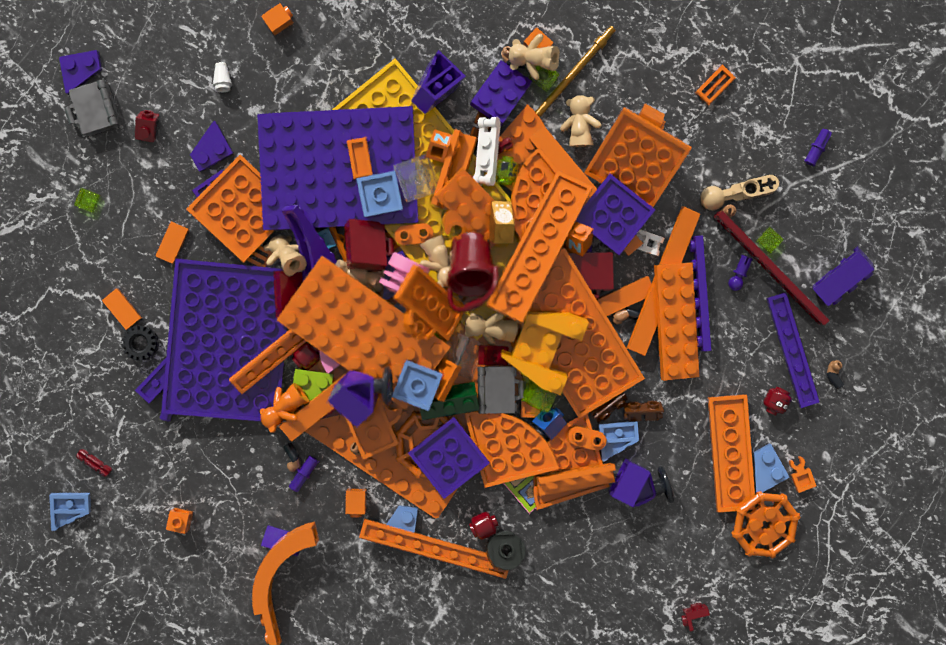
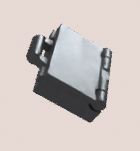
M104 79L98 80L97 82L69 90L73 103L64 110L69 124L80 125L81 134L90 136L121 126L107 81ZM73 109H75L77 120L75 119Z
M514 366L478 367V414L515 413L517 411V403L515 401L526 397V382L515 379L516 368ZM515 383H518V396H515Z

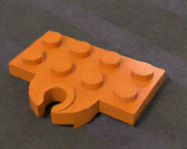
M461 168L435 195L448 209L442 219L444 232L448 235L454 225H459L460 233L452 236V240L455 237L456 241L462 239L461 234L480 233L484 235V240L487 241L490 235L491 201L495 200L464 168ZM490 241V250L496 243Z
M412 265L394 296V299L406 308L403 316V325L406 333L411 334L414 339L429 340L436 333L441 339L448 341L464 312L453 311L449 306L448 291L418 265ZM453 297V302L455 306L463 307V305L456 298ZM417 324L418 329L416 333H414V327Z
M378 394L373 413L358 427L345 418L363 460L399 444L392 425L397 423L402 416L403 408L398 405L395 410L388 409L383 403L382 394Z

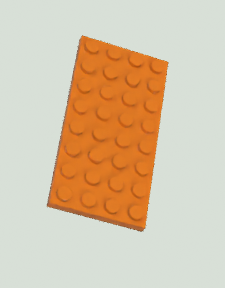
M562 248L529 311L568 312L583 317L589 322L582 341L562 334L550 365L551 368L567 373L568 378L562 392L578 418H581L645 378L565 248Z
M321 256L277 318L278 322L349 371L361 372L373 378H382L384 368L389 366L393 375V392L406 360L434 370L451 347L435 334L429 340L412 338V335L407 334L403 325L404 313L324 256ZM417 324L414 327V333H416L418 329ZM392 397L393 402L406 410L409 403Z

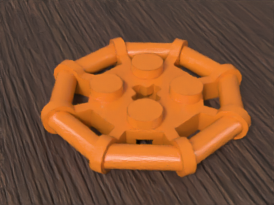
M414 411L398 431H395L399 442L396 445V461L400 462L416 476V479L426 478V475L407 459L410 455L408 453L404 454L403 438L409 440L411 451L439 429L437 426L439 421L445 424L450 419L446 416L433 418L435 419L434 425L422 426L419 421L422 420L421 413ZM416 423L418 427L411 436L406 435L405 433Z
M759 491L741 507H737L734 530L731 533L732 537L738 541L745 551V555L749 557L752 555L764 556L773 559L788 545L795 543L797 524L801 517L800 513L796 512L788 501L787 495L783 493L780 495L768 494ZM764 501L775 502L774 505H764ZM756 504H758V506L754 508L751 512H747ZM782 505L786 509L788 514L782 515V513L779 511ZM744 516H746L748 522L747 525L745 524V527L742 528ZM787 521H790L789 529H788V534H786V533H785V530H786V525H785V523H786ZM763 522H769V526L762 529L764 526ZM744 534H749L752 539L750 543L743 537ZM781 536L785 538L773 547V542H775ZM757 544L767 545V549L755 547Z

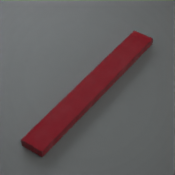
M719 211L714 215L719 224L817 324L826 325L830 321L723 211Z

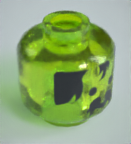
M502 156V159L497 160V183L512 185L518 176L519 164L514 161L513 157Z

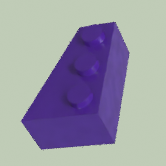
M438 50L429 62L411 102L426 114L456 91L466 76Z
M857 246L852 255L847 259L843 258L837 267L830 270L813 285V290L827 306L831 304L836 305L842 300L844 293L847 291L848 293L852 292L858 287L857 283L862 279L865 281L874 274L872 272L875 270L873 263Z

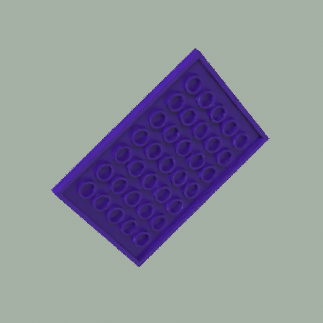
M413 106L257 114L264 231L291 229L281 211L288 205H298L302 208L304 215L315 228L345 227L349 219L376 221L385 225L419 223ZM367 138L373 175L391 171L396 172L403 210L364 217L357 179H353L347 140Z
M175 259L161 413L261 421L260 410L272 407L276 388H282L284 361L243 394L234 387L229 378L287 332V327L277 321L275 313L274 280L276 279L273 277V271H282L283 269Z

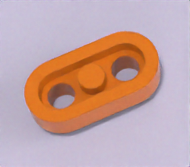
M425 223L400 226L395 231L396 241L404 246L422 244L433 238L432 227ZM423 229L427 231L425 237L420 235V231ZM402 232L408 233V237L406 239L401 238Z
M575 426L568 432V440L575 446L591 450H601L606 445V437L600 431ZM581 433V439L576 440L575 434ZM596 437L600 438L599 444H594Z

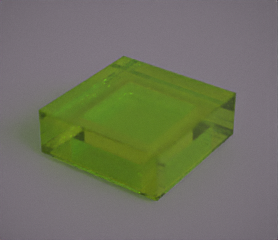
M80 188L74 206L94 213L100 195Z
M768 227L756 242L771 254L784 239L771 227Z

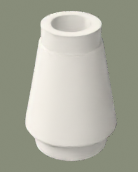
M224 62L216 63L213 87L216 92H228L231 90L232 82L227 64Z

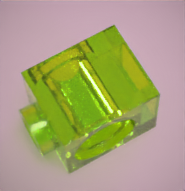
M535 65L538 73L544 71L548 74V78L545 80L540 78L534 80L530 75L529 79L548 93L560 74L557 71L547 70Z
M529 384L523 392L524 397L522 401L539 411L548 413L557 395L542 389L536 384Z

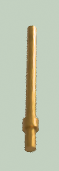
M609 26L602 36L596 38L594 45L535 111L539 117L543 115L599 49H603L606 46V41L616 31L615 28Z

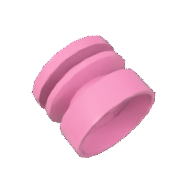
M393 252L388 264L395 270L394 272L384 271V274L391 277L390 281L381 278L379 282L388 290L397 293L412 265H418L427 274H429L430 269Z

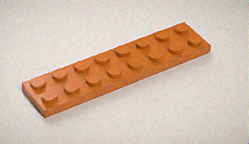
M557 171L500 278L494 294L487 303L488 308L523 324L592 191V186Z

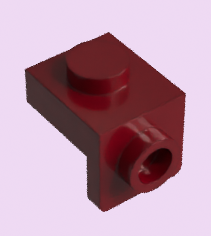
M144 110L135 118V139L154 143L156 140V122L159 119V114L150 110Z
M479 345L478 365L507 366L508 361L501 357V351L509 352V347Z
M694 603L690 605V608L683 609L682 623L690 632L694 631L691 620L710 615L705 604Z

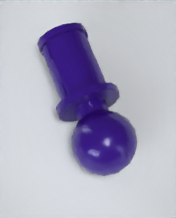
M741 255L736 270H733L736 275L731 277L728 282L730 289L733 291H738L743 287L742 278L743 276L747 277L746 273L753 261L752 258Z

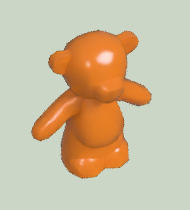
M296 383L290 385L283 394L281 387L276 388L273 406L260 410L261 422L271 433L276 431V427L283 420L291 422L298 420V417L291 413L295 412L303 404L310 402L304 390Z

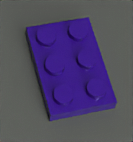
M500 60L470 102V106L490 119L492 117H499L500 126H502L530 87L532 80L517 70H512L509 65Z

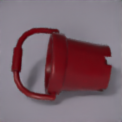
M480 233L461 234L462 239L456 241L455 237L451 243L450 270L447 273L449 306L456 312H469L484 305V302L489 300L494 294L498 285V268L493 266L490 240L488 238L487 241L484 240V235ZM453 293L468 297L487 294L483 298H478L465 304L463 307H456L453 302Z

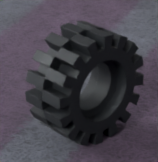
M134 326L123 334L125 336L121 339L123 341L121 347L124 348V354H127V357L133 360L150 359L158 350L157 345H159V342H157V339L159 338L155 335L156 332L149 327ZM137 336H143L147 340V346L142 351L135 349L133 341Z

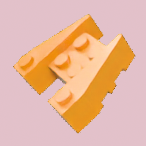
M529 311L513 352L510 353L502 350L501 357L542 389L561 395L568 377L567 373L550 367L562 334L582 341L589 322L583 317L568 312Z

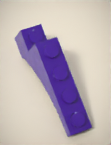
M298 205L285 206L281 211L294 233L300 254L306 260L307 265L303 270L304 282L321 256H324L335 265L337 260L335 255L325 245L324 239L316 232L314 225L306 218L302 208Z

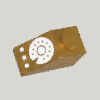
M491 201L489 240L493 243L513 244L515 224L511 202Z

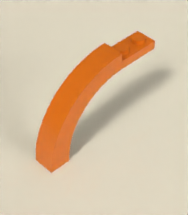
M315 522L297 527L280 538L263 559L255 576L252 592L254 615L262 614L260 620L262 626H265V641L269 645H280L282 642L272 602V583L275 573L288 557L300 550L317 545L319 536Z

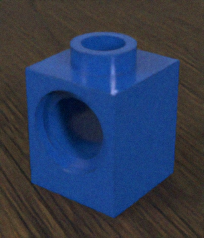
M549 405L532 421L537 429L550 440L567 424L563 419L564 414L558 408L553 409Z

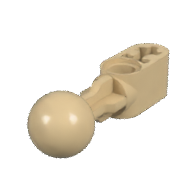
M767 175L733 184L731 188L721 190L716 186H709L702 191L700 201L704 208L717 210L728 200L740 201L773 194L779 187V180L774 175ZM768 180L770 183H774L771 189L769 186L762 187V192H760V186L765 185ZM753 185L756 192L749 194L746 192L745 187Z

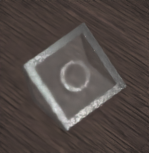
M426 154L393 165L406 203L435 193L438 178L430 158L426 157Z
M454 331L450 339L446 341L451 347L444 357L462 367L458 375L472 380L478 367L479 345L487 344Z

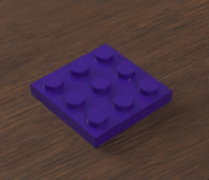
M609 174L583 206L576 221L593 228V236L619 256L655 209L613 175Z
M455 417L451 418L408 452L444 499L490 463Z

